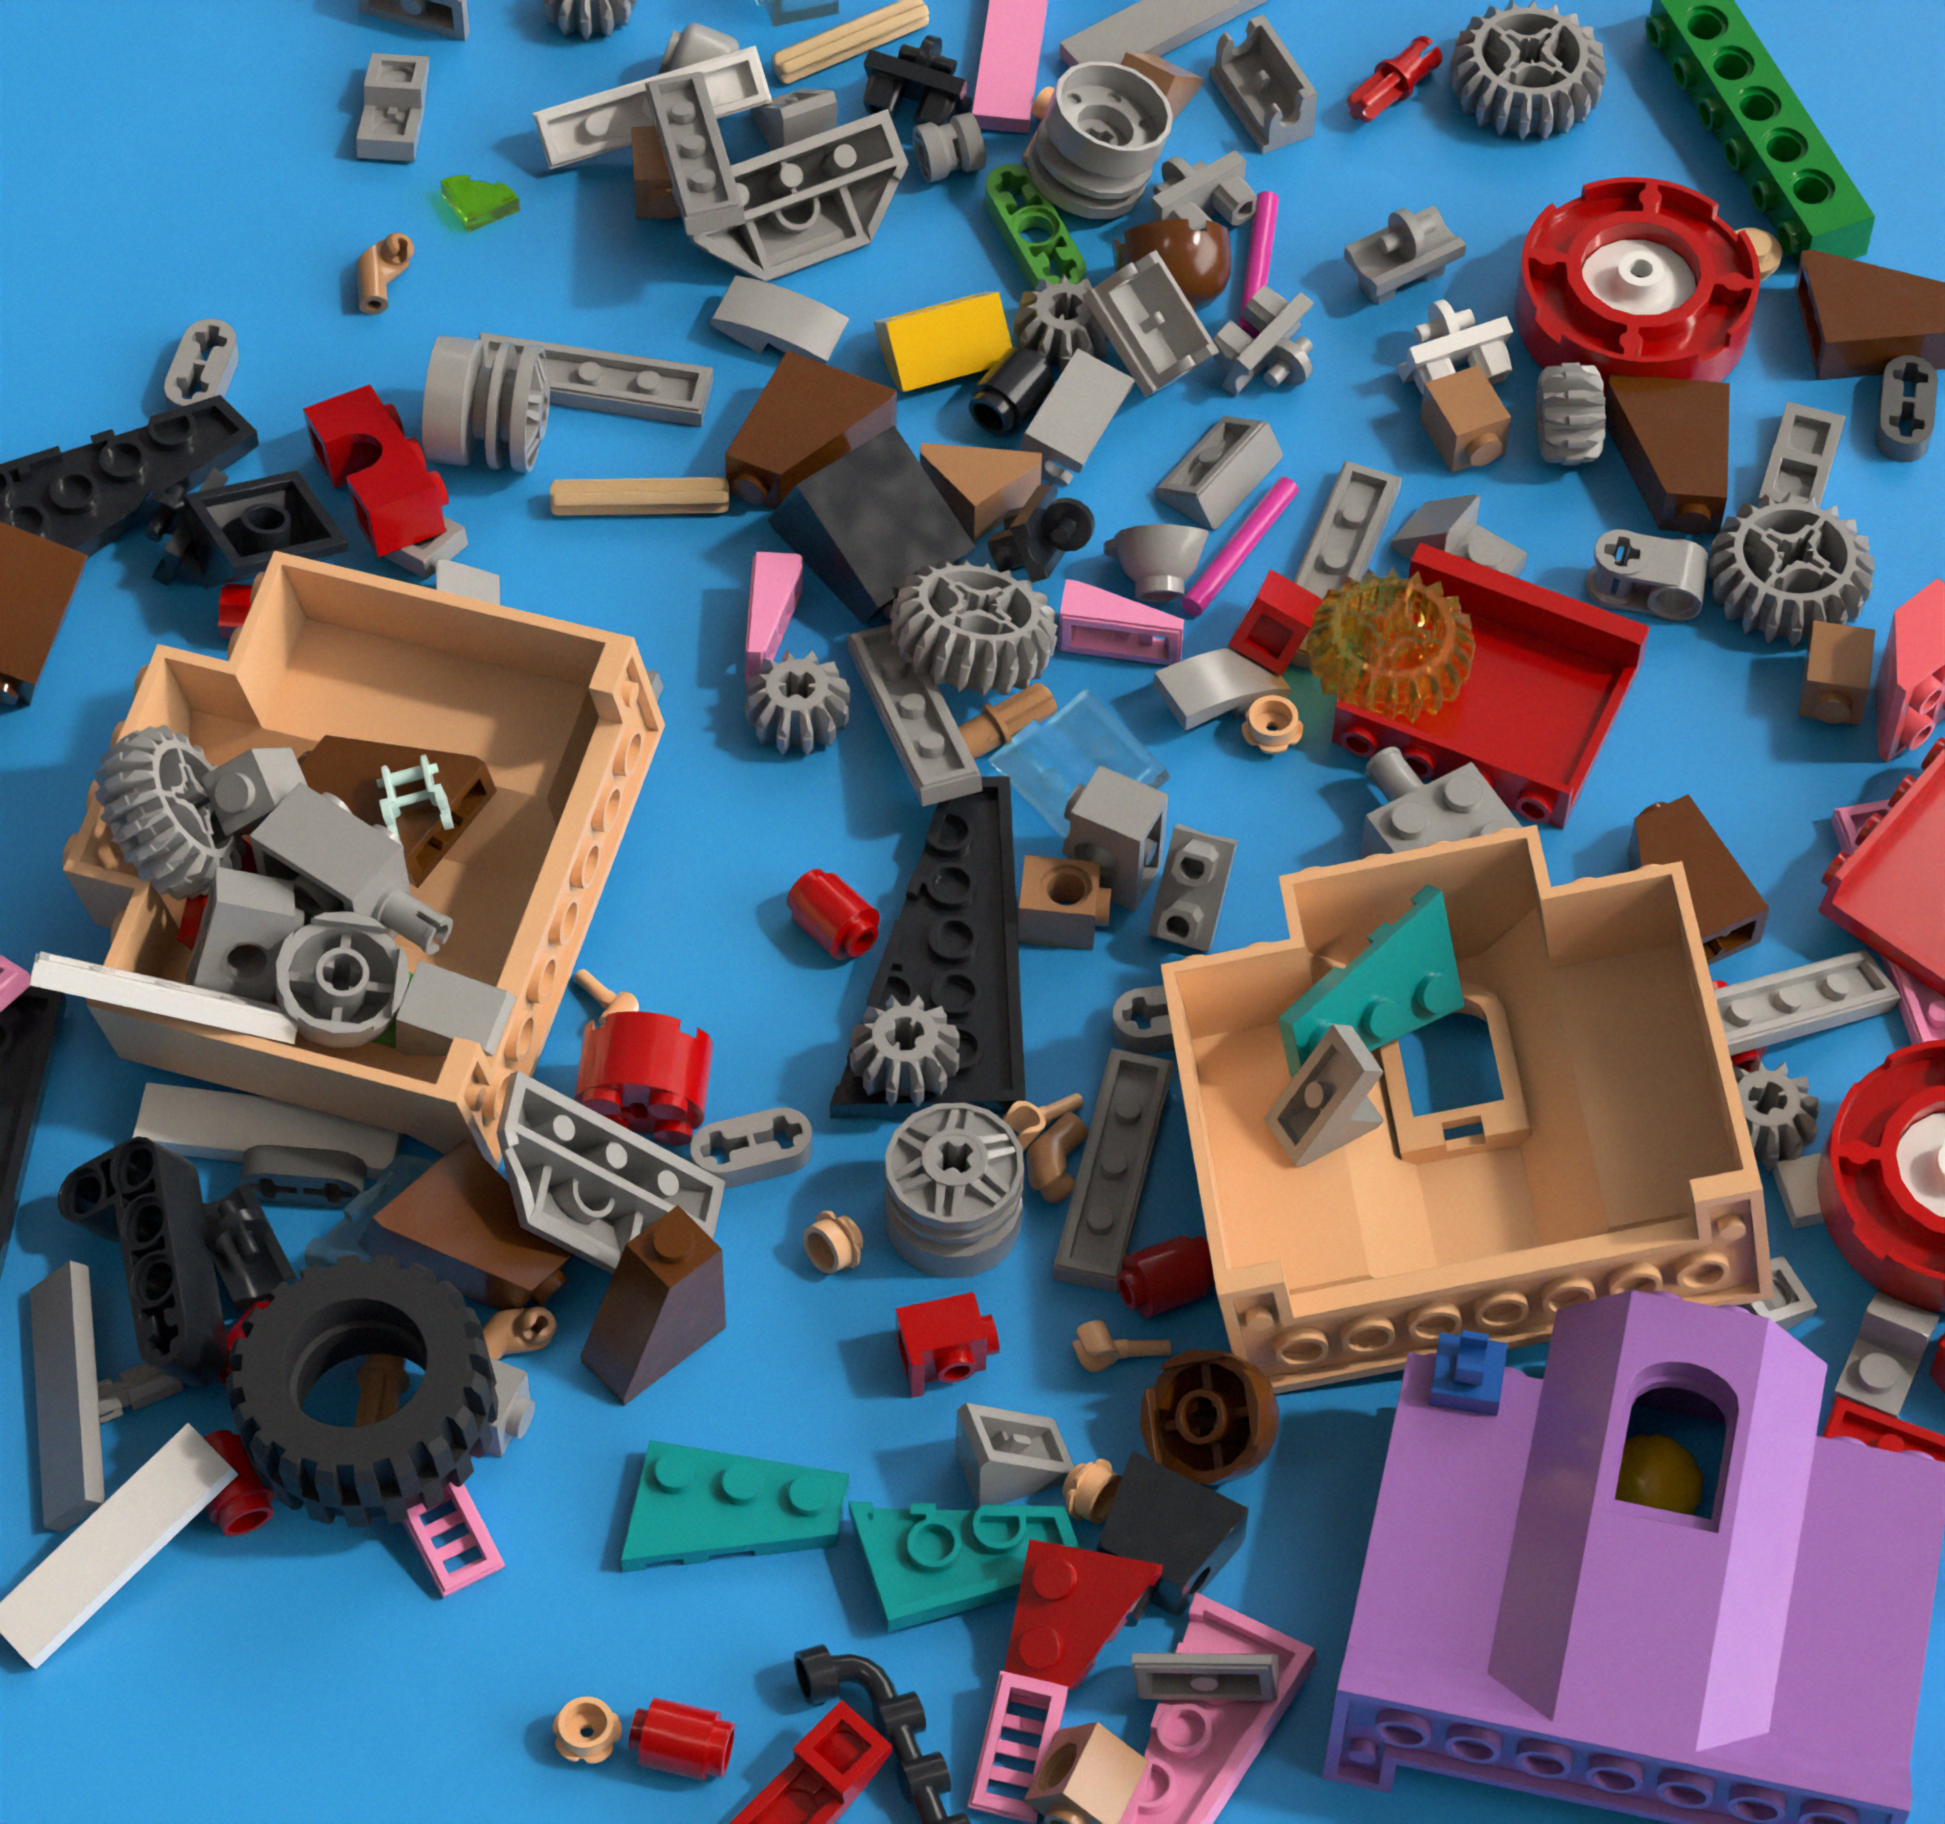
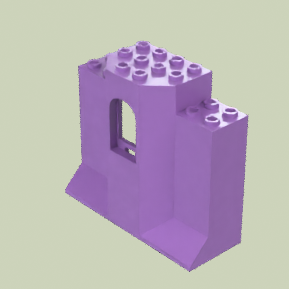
M1630 1290L1557 1309L1543 1378L1528 1377L1520 1370L1505 1367L1497 1416L1429 1405L1436 1353L1420 1355L1408 1352L1349 1640L1338 1681L1322 1779L1391 1793L1396 1765L1673 1824L1906 1823L1912 1801L1910 1760L1945 1525V1462L1937 1461L1932 1456L1915 1450H1905L1898 1453L1869 1447L1862 1441L1852 1437L1837 1436L1825 1438L1816 1436L1827 1363L1769 1317L1751 1314L1746 1309L1735 1305H1719L1715 1307L1685 1301L1676 1294L1666 1291L1646 1293ZM1633 1404L1726 1423L1727 1429L1711 1519L1615 1500L1630 1411Z

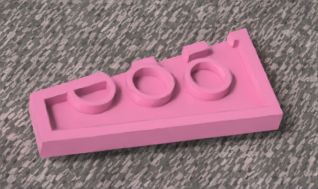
M1195 1593L1189 1610L1190 1621L1183 1642L1178 1643L1175 1653L1279 1654L1277 1700L1163 1699L1162 1703L1158 1702L1150 1725L1151 1736L1144 1754L1148 1764L1119 1824H1213L1316 1665L1315 1648L1199 1593Z

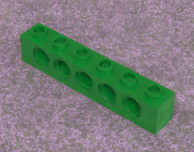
M1652 0L1650 16L1645 21L1646 34L1651 46L1655 50H1661L1671 66L1672 76L1676 85L1681 90L1688 92L1697 107L1701 124L1707 131L1712 130L1723 147L1724 157L1729 168L1734 172H1739L1749 188L1754 207L1759 213H1765L1775 228L1777 240L1781 245L1782 251L1786 255H1792L1798 266L1801 253L1805 250H1816L1849 259L1866 255L1875 215L1735 1Z

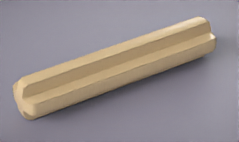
M899 0L776 51L772 55L773 71L781 83L790 84L864 53L869 49L876 48L919 30L929 23L927 5L924 4L923 0Z
M724 477L554 480L550 486V508L552 514L556 516L725 513L730 505L729 483Z

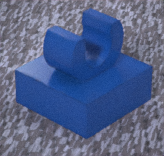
M1462 1330L1461 1335L1440 1332L1429 1405L1497 1416L1508 1343L1489 1340V1334Z

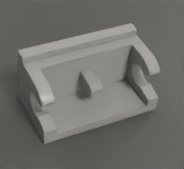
M1264 14L1249 19L1245 31L1247 37L1237 47H1233L1234 42L1228 32H1224L1217 42L1215 66L1210 67L1209 76L1260 152L1265 154L1313 136L1318 93Z
M1157 250L1149 253L1134 264L1131 262L1082 295L1145 397L1172 385L1219 353L1216 345Z
M1077 348L1024 433L1018 451L1042 453L1041 477L1051 482L1054 481L1058 485L1068 486L1073 475L1066 469L1080 474L1093 449L1125 397H1127L1132 389L1135 379ZM1052 461L1058 462L1066 469L1056 466Z

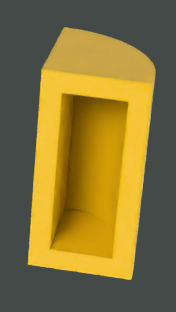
M984 291L873 321L887 369L895 385L902 392L991 369L1009 348H1012L999 292Z

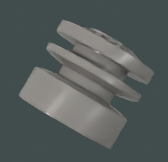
M1087 61L1070 67L1059 78L1048 103L1046 116L1040 122L1037 135L1034 137L1029 149L1027 167L1032 182L1046 199L1064 211L1088 219H1112L1129 213L1140 201L1145 185L1152 175L1153 164L1159 159L1171 133L1173 113L1167 97L1153 81L1135 69L1114 62Z
M446 335L437 337L428 365L423 401L422 444L426 461L467 466L474 455L478 440H484L486 461L490 469L499 470L503 467L509 449L513 471L531 472L537 459L540 442L544 439L550 407V384L547 380V362L544 347L536 345L525 346L517 369V356L514 344L503 342L498 348L492 368H487L484 348L480 339Z
M962 1102L935 1104L915 1112L894 1131L885 1152L886 1234L897 1254L918 1271L941 1278L972 1277L996 1267L1013 1250L1022 1228L1024 1162L1022 1146L1011 1126L990 1110Z

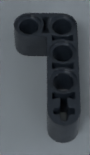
M137 1136L128 1139L69 1173L61 1184L58 1193V1208L61 1215L70 1222L108 1241L121 1243L137 1346L141 1359L149 1366L190 1386L202 1387L209 1385L218 1378L225 1368L228 1359V1341L198 1172L195 1165L188 1159L147 1137Z

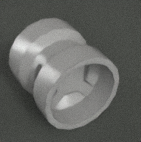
M971 112L953 116L948 124L940 126L932 122L914 126L912 138L915 156L926 182L931 183L943 180L950 171L961 169L966 173H970L986 167L983 137L977 120Z

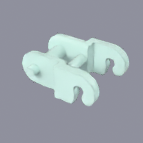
M426 754L420 756L421 765L394 773L390 772L387 765L381 766L383 778L376 779L378 788L385 787L388 797L379 800L383 819L387 828L399 840L400 837L395 818L401 814L400 807L430 799L434 806L439 807L444 829L454 828L447 796L441 783L434 784L432 774L439 772L437 763L429 765ZM424 779L426 790L397 797L395 786Z

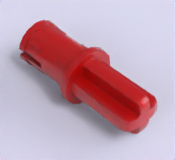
M1418 36L1392 60L1384 59L1380 61L1374 69V75L1348 95L1346 103L1351 109L1349 112L1350 116L1354 120L1360 119L1365 123H1369L1395 101H1404L1409 98L1413 92V86L1441 65L1442 54L1439 47L1436 46L1421 58V52L1433 41L1426 36Z

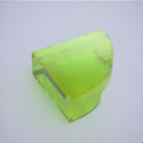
M458 175L440 180L442 195L468 233L520 211L519 197L511 188L503 183L496 182V185L482 181L470 180V175Z

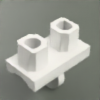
M1442 299L1433 302L1428 307L1429 322L1414 327L1415 337L1422 344L1410 347L1407 351V362L1399 364L1396 368L1402 383L1405 384L1415 380L1422 395L1425 383L1456 373L1454 367L1469 363L1470 368L1479 365L1491 385L1507 379L1512 371L1509 353L1505 345L1513 333L1507 316L1474 326L1475 318L1470 309L1455 313L1446 300Z

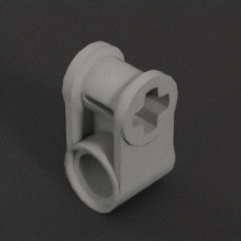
M1622 529L1605 532L1598 538L1594 548V561L1596 564L1590 568L1585 582L1586 591L1595 603L1608 609H1623L1656 615L1670 621L1690 620L1699 615L1703 605L1708 566V553L1703 547L1688 540H1670L1637 534ZM1623 546L1624 550L1621 560H1615L1618 547ZM1614 578L1620 579L1617 591L1612 593L1611 587Z

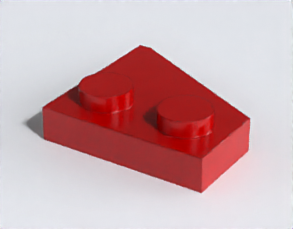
M1029 1539L1004 1672L1067 1686L1070 1690H1076L1096 1664V1656L1105 1644L1112 1642L1128 1621L1125 1617L1149 1585L1154 1586L1160 1578L1163 1565Z

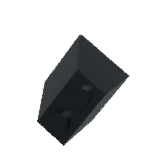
M895 426L890 427L796 484L768 518V522L774 531L796 554L803 557L805 564L862 624H865L879 614H882L887 622L892 620L890 614L894 599L898 598L899 590L904 585L906 577L917 575L921 566H930L937 569L940 560L947 561L953 566H959L962 560L976 548Z

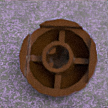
M1188 219L1154 221L1132 227L1124 231V244H1121L1116 238L1112 242L1115 271H1119L1131 262L1134 264L1149 253L1157 250L1194 312L1210 306L1222 294L1231 275L1232 256L1228 229L1217 222L1206 220L1207 232L1189 230Z
M1190 1349L1169 1358L1158 1369L1164 1371L1157 1378L1153 1388H1146L1141 1400L1140 1430L1147 1452L1156 1463L1164 1465L1166 1468L1202 1485H1224L1252 1474L1269 1456L1278 1434L1279 1406L1271 1383L1256 1365L1227 1351Z

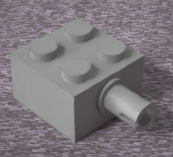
M1388 747L1381 750L1366 764V775L1375 782L1390 803L1365 815L1360 853L1361 859L1373 854H1392L1427 847L1438 841L1452 842L1492 834L1503 828H1522L1472 762L1428 784L1421 782L1402 757L1400 750L1396 747Z
M299 782L250 835L258 875L294 881L295 908L304 909L303 927L310 924L311 918L324 912L351 911L376 919L386 927V934L393 940L400 934L419 946L428 955H432L440 950L439 945L432 941L433 938L443 945L449 938L453 928V920L411 895L404 847L398 837L382 825L375 824L372 827L360 820L335 795L324 792L321 795Z

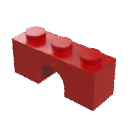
M368 384L303 408L315 459L334 488L348 484L356 523L378 557L446 532L441 507L449 504V498L443 480L436 470L431 472L426 470L425 458L418 441L414 436L405 438L401 419L392 403L384 405L372 386Z

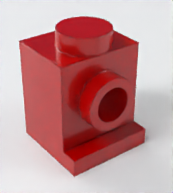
M974 1292L896 1308L895 1341L911 1398L924 1395V1383L936 1380L945 1383L959 1382L969 1378L975 1372L986 1370V1356L999 1354L1000 1352L994 1319L991 1314L980 1315Z

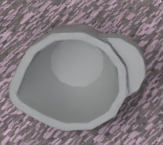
M1173 524L1138 525L1122 529L1114 535L1113 539L1106 540L1103 544V553L1109 557L1119 559L1124 573L1135 582L1136 599L1147 602L1176 601L1184 597V581L1195 572L1209 532L1201 528Z

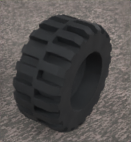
M358 1254L337 1257V1266L321 1270L319 1264L316 1263L300 1270L301 1279L290 1286L285 1281H281L266 1294L269 1305L264 1310L256 1306L250 1311L242 1323L246 1339L239 1337L233 1342L228 1358L232 1372L226 1378L227 1397L233 1411L232 1417L253 1471L264 1486L273 1487L277 1500L291 1510H300L305 1504L310 1519L326 1524L333 1523L336 1515L344 1516L348 1527H370L371 1518L387 1516L389 1524L409 1519L407 1510L422 1503L425 1509L429 1510L444 1501L443 1488L449 1483L456 1487L462 1486L474 1472L470 1458L471 1455L477 1458L484 1456L493 1438L489 1423H494L498 1416L499 1401L495 1390L497 1382L477 1315L473 1308L465 1306L463 1294L451 1282L441 1280L437 1284L434 1271L418 1263H410L407 1270L402 1269L398 1257L377 1254L374 1256L373 1263H360ZM366 1354H390L405 1358L425 1371L423 1380L410 1401L399 1411L377 1423L361 1427H336L318 1422L302 1412L305 1399L316 1381L329 1369L347 1359Z

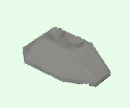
M888 109L732 165L731 169L743 205L746 224L689 235L692 244L746 275L763 282H768L870 244L889 207L898 183L909 165ZM672 187L671 190H672V193H673V195H674L675 201H676V203H677L676 196H675V193H674V189H673V187Z
M520 1071L510 1074L496 1134L520 1227L611 1274L615 1272L625 1245L677 1205L714 1239L726 1181Z

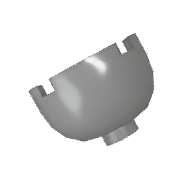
M351 911L324 912L311 918L310 924L301 927L294 935L292 932L283 942L274 972L276 998L282 1013L287 1014L291 1020L298 1024L297 1032L308 1041L330 1048L358 1047L380 1037L395 1021L409 984L407 956L401 945L398 948L395 941L386 934V927L376 919Z

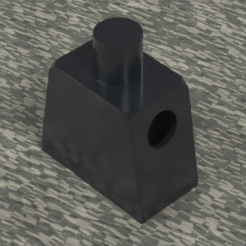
M1134 1451L1127 1462L1097 1545V1552L1161 1564L1163 1569L1155 1585L1148 1586L1125 1617L1128 1621L1124 1626L1127 1627L1137 1626L1150 1603L1173 1615L1183 1614L1192 1604L1195 1593L1200 1594L1241 1547L1246 1536L1249 1512L1248 1507Z

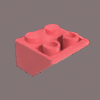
M1939 578L1935 579L1896 609L1893 615L1876 680L1878 755L1886 762H1889L1906 747L1910 751L1920 747L1931 735L1935 725L1945 718V583Z

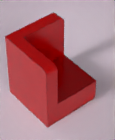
M1270 569L1240 618L1228 646L1282 676L1310 631L1322 604V599Z

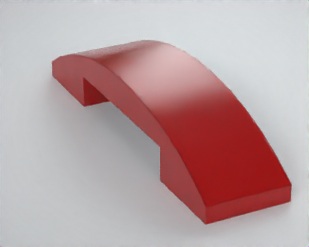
M841 1700L793 1748L795 1759L729 1824H835L893 1751L892 1745Z

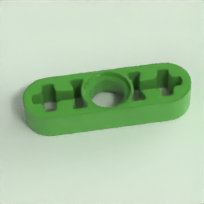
M1005 164L992 170L986 179V209L1031 289L1035 291L1040 278L1053 285L1058 284L1060 278L1057 275L1050 276V261L1053 259L1054 267L1059 276L1062 277L1065 273L1070 284L1077 285L1085 280L1086 263L1051 201L1046 199L1032 182L1028 168L1018 164ZM1011 190L1015 196L1021 195V209L1017 211V203L1009 191H1003ZM1039 227L1047 230L1051 237L1041 243H1031L1024 240L1020 233L1027 228Z

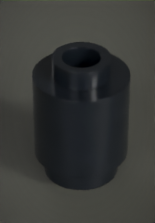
M1009 348L973 388V399L969 402V411L973 419L984 430L994 435H1004L1008 430L1018 429L1054 386L1049 363L1041 354L1032 349Z

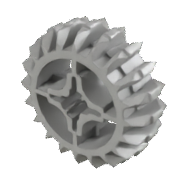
M1510 0L1504 11L1489 5L1483 18L1472 16L1466 30L1460 31L1459 37L1456 39L1454 54L1451 55L1450 62L1454 97L1461 99L1463 113H1476L1479 127L1491 123L1495 124L1499 137L1507 130L1516 131L1521 141L1530 132H1537L1546 141L1553 128L1567 135L1570 127L1573 126V122L1584 124L1586 117L1590 114V110L1596 109V105L1601 99L1602 87L1605 84L1607 71L1604 67L1602 43L1595 41L1593 27H1579L1580 23L1577 13L1565 17L1561 16L1557 3L1550 9L1545 10L1538 8L1535 0H1532L1529 6L1525 8H1519Z
M1790 492L1782 499L1781 503H1775L1766 494L1758 502L1757 508L1743 503L1740 510L1737 511L1736 517L1727 516L1725 522L1721 525L1720 533H1717L1716 539L1712 541L1709 553L1711 559L1707 569L1708 582L1713 584L1712 594L1714 602L1725 604L1726 620L1743 618L1742 626L1745 635L1759 629L1765 632L1767 644L1776 636L1787 637L1792 648L1800 641L1801 636H1806L1809 639L1814 620L1846 625L1847 622L1855 623L1862 613L1865 602L1870 598L1873 587L1871 580L1875 570L1874 556L1869 555L1868 537L1857 535L1856 519L1839 521L1837 505L1826 510L1817 508L1814 495L1805 504L1795 503Z
M965 559L962 560L959 566H953L947 561L940 560L937 569L930 566H921L917 575L906 577L904 585L899 590L898 598L894 599L890 614L892 619L890 628L892 633L891 644L899 649L900 660L906 663H914L915 674H930L934 677L935 685L937 686L948 683L956 686L959 693L964 688L976 690L981 696H985L990 689H994L1002 695H1008L1012 687L1027 689L1031 680L1041 679L1043 670L1048 666L1050 656H1053L1057 636H1055L1057 629L1055 623L1056 611L1047 605V596L1045 594L1032 591L1031 581L1015 580L1012 578L1011 570L1001 573L992 570L988 563L984 567L972 566Z
M165 725L156 729L149 726L142 731L135 730L120 739V742L111 746L109 752L100 757L101 767L95 772L96 782L100 788L95 792L96 800L104 807V813L100 816L101 820L109 825L113 834L111 842L118 843L122 849L124 862L132 863L137 868L139 879L142 882L151 880L154 889L160 895L169 893L170 896L179 901L186 897L193 899L201 894L207 895L216 866L233 870L242 868L241 857L247 853L246 845L241 838L243 835L225 836L200 778L217 768L218 765L210 764L205 759L201 746H191L188 737L184 733L178 732L174 734Z

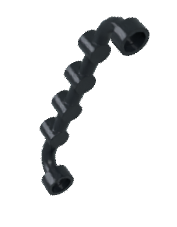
M824 1644L794 1653V1667L798 1684L809 1705L838 1698L839 1682L849 1681L857 1683L864 1688L872 1704V1713L877 1732L892 1745L893 1751L891 1753L897 1766V1777L903 1796L909 1804L912 1803L920 1824H971L964 1812L951 1816L946 1814L939 1795L951 1791L950 1774L946 1762L939 1751L922 1755L914 1734L926 1731V1718L921 1701L915 1691L898 1695L893 1682L885 1670L866 1657L854 1654L831 1656Z

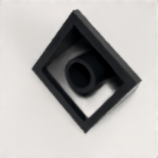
M298 470L184 495V508L205 589L256 578L260 572H266L274 551L320 562L348 552V540Z

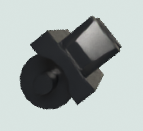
M927 35L922 41L920 48L902 44L898 58L871 49L868 51L863 64L868 77L863 103L866 111L871 115L888 109L891 119H894L904 97L919 102L913 117L915 126L928 122L940 126L948 124L956 114L960 115L969 112L973 102L972 98L966 96V80L953 76L956 71L957 60L941 56L942 39L940 37Z
M212 468L199 491L225 486L229 476ZM172 485L168 493L161 491L148 492L139 506L142 517L148 522V526L144 531L145 536L154 542H159L164 534L172 535L163 550V558L155 569L152 578L168 586L176 573L187 580L205 587L183 503L184 495L188 494L187 491L179 485Z
M1054 481L1037 486L1023 507L1007 512L1003 518L1005 531L992 534L987 542L998 572L1002 573L1007 570L1013 572L1026 568L1032 583L1049 578L1065 552L1077 551L1083 548L1091 539L1095 529L1094 515L1088 506L1080 500L1070 497L1056 500L1058 490Z
M249 1182L237 1187L229 1195L219 1200L203 1203L215 1271L236 1312L242 1309L246 1312L255 1302L263 1303L267 1298L266 1294L281 1281H285L289 1286L297 1282L296 1275Z

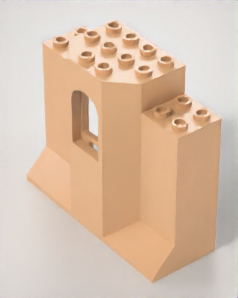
M274 551L266 572H260L254 580L250 595L251 608L243 627H237L230 638L227 652L228 661L157 644L149 665H143L136 676L133 689L134 701L126 720H121L116 725L111 737L110 748L135 730L142 731L149 726L156 729L165 725L174 734L178 732L184 733L188 737L191 746H201L205 759L210 764H217L218 767L242 753L256 748L292 747L295 757L298 759L306 751L313 750L325 735L471 755L484 761L497 792L420 887L416 888L410 884L412 896L453 920L451 934L444 945L435 938L432 939L434 943L439 945L440 949L432 955L426 954L419 946L400 934L394 941L398 948L401 945L407 956L408 971L414 974L417 964L421 960L506 990L517 997L494 1057L485 1056L480 1043L454 1037L447 1056L403 1055L395 1048L370 1041L358 1047L330 1048L308 1041L297 1032L294 1044L90 998H86V1006L119 1058L408 1134L444 1155L463 1139H466L497 1171L502 1159V1153L496 1132L509 1076L511 1073L520 1071L531 1078L533 1077L665 727L635 638ZM95 778L87 794V813L78 834H72L65 845L62 865L63 872L95 925L111 929V947L103 966L186 984V972L192 951L178 942L177 937L187 897L177 901L169 893L160 895L154 889L151 880L142 882L139 879L137 868L132 863L124 862L122 849L118 843L111 842L113 834L109 825L101 820L100 816L104 813V807L96 800L95 792L100 786ZM244 945V950L256 948L253 945ZM271 1001V1004L277 1005L278 1003L276 1001Z
M1537 825L1517 829L1503 828L1492 834L1452 842L1438 841L1427 847L1392 854H1373L1362 860L1327 867H1308L1296 873L1278 876L1290 939L1276 942H1256L1241 949L1211 955H1191L1183 958L1181 961L1160 964L1216 1291L1232 1354L1258 1367L1271 1383L1274 1394L1404 1370L1408 1352L1420 1355L1437 1352L1440 1332L1461 1335L1462 1330L1489 1334V1340L1508 1343L1507 1350L1549 1342L1557 1309L1630 1290L1646 1293L1666 1291L1676 1294L1685 1301L1715 1307L1719 1305L1736 1306L1774 1298L1763 1187L1682 861L1665 865H1645L1634 871L1599 878L1584 877L1574 880L1569 884L1551 887ZM1426 884L1441 890L1465 1007L1452 1013L1474 1015L1488 1023L1504 1099L1413 1117L1398 1039L1370 1052L1384 1073L1367 1096L1382 1116L1383 1123L1373 1131L1306 1166H1295L1264 1120V1117L1294 1078L1289 1073L1278 1017L1335 966L1344 969L1370 946L1367 937L1384 922L1393 925L1414 906L1411 898ZM1482 1122L1484 1133L1445 1141L1443 1130Z

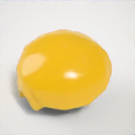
M1641 1433L1625 1440L1615 1500L1693 1516L1696 1506L1701 1503L1704 1476L1691 1452L1674 1439L1657 1433L1650 1435Z

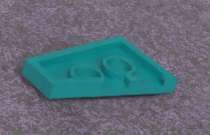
M1426 884L1411 898L1414 906L1393 925L1384 922L1367 937L1370 946L1344 969L1336 966L1278 1017L1290 1076L1294 1077L1332 1024L1352 1026L1369 1052L1465 1007L1441 890Z
M650 1440L622 1553V1573L646 1570L647 1563L683 1559V1565L709 1562V1556L750 1551L755 1557L836 1547L850 1487L849 1474Z
M848 1501L849 1517L888 1632L1017 1597L1019 1595L1029 1539L1079 1548L1065 1506L982 1504L978 1510H936V1503H910V1509L873 1508V1502Z

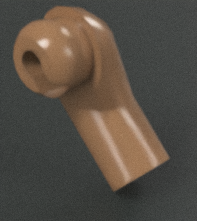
M398 232L391 233L384 240L371 246L359 257L356 264L359 309L362 312L376 315L387 309V284L406 270L410 264L411 257L414 255V245L406 235Z
M1071 1112L1065 1113L1035 1140L1026 1153L1028 1183L1034 1191L1039 1190L1042 1198L1048 1203H1058L1074 1190V1179L1065 1171L1067 1168L1066 1156L1088 1137L1089 1132L1085 1124Z
M544 1307L513 1308L498 1311L482 1328L489 1356L499 1361L506 1354L540 1350L550 1343L556 1332L557 1323L553 1314Z

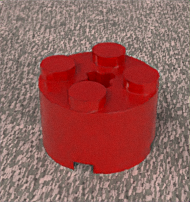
M623 1011L607 1014L605 1026L596 1029L592 1020L584 1027L574 1101L632 1132L651 1133L654 1139L662 1144L671 1146L687 1145L692 1141L693 1131L699 1128L704 1121L713 1055V1041L706 1032L698 1027L696 1038L680 1032V1019L658 1013Z

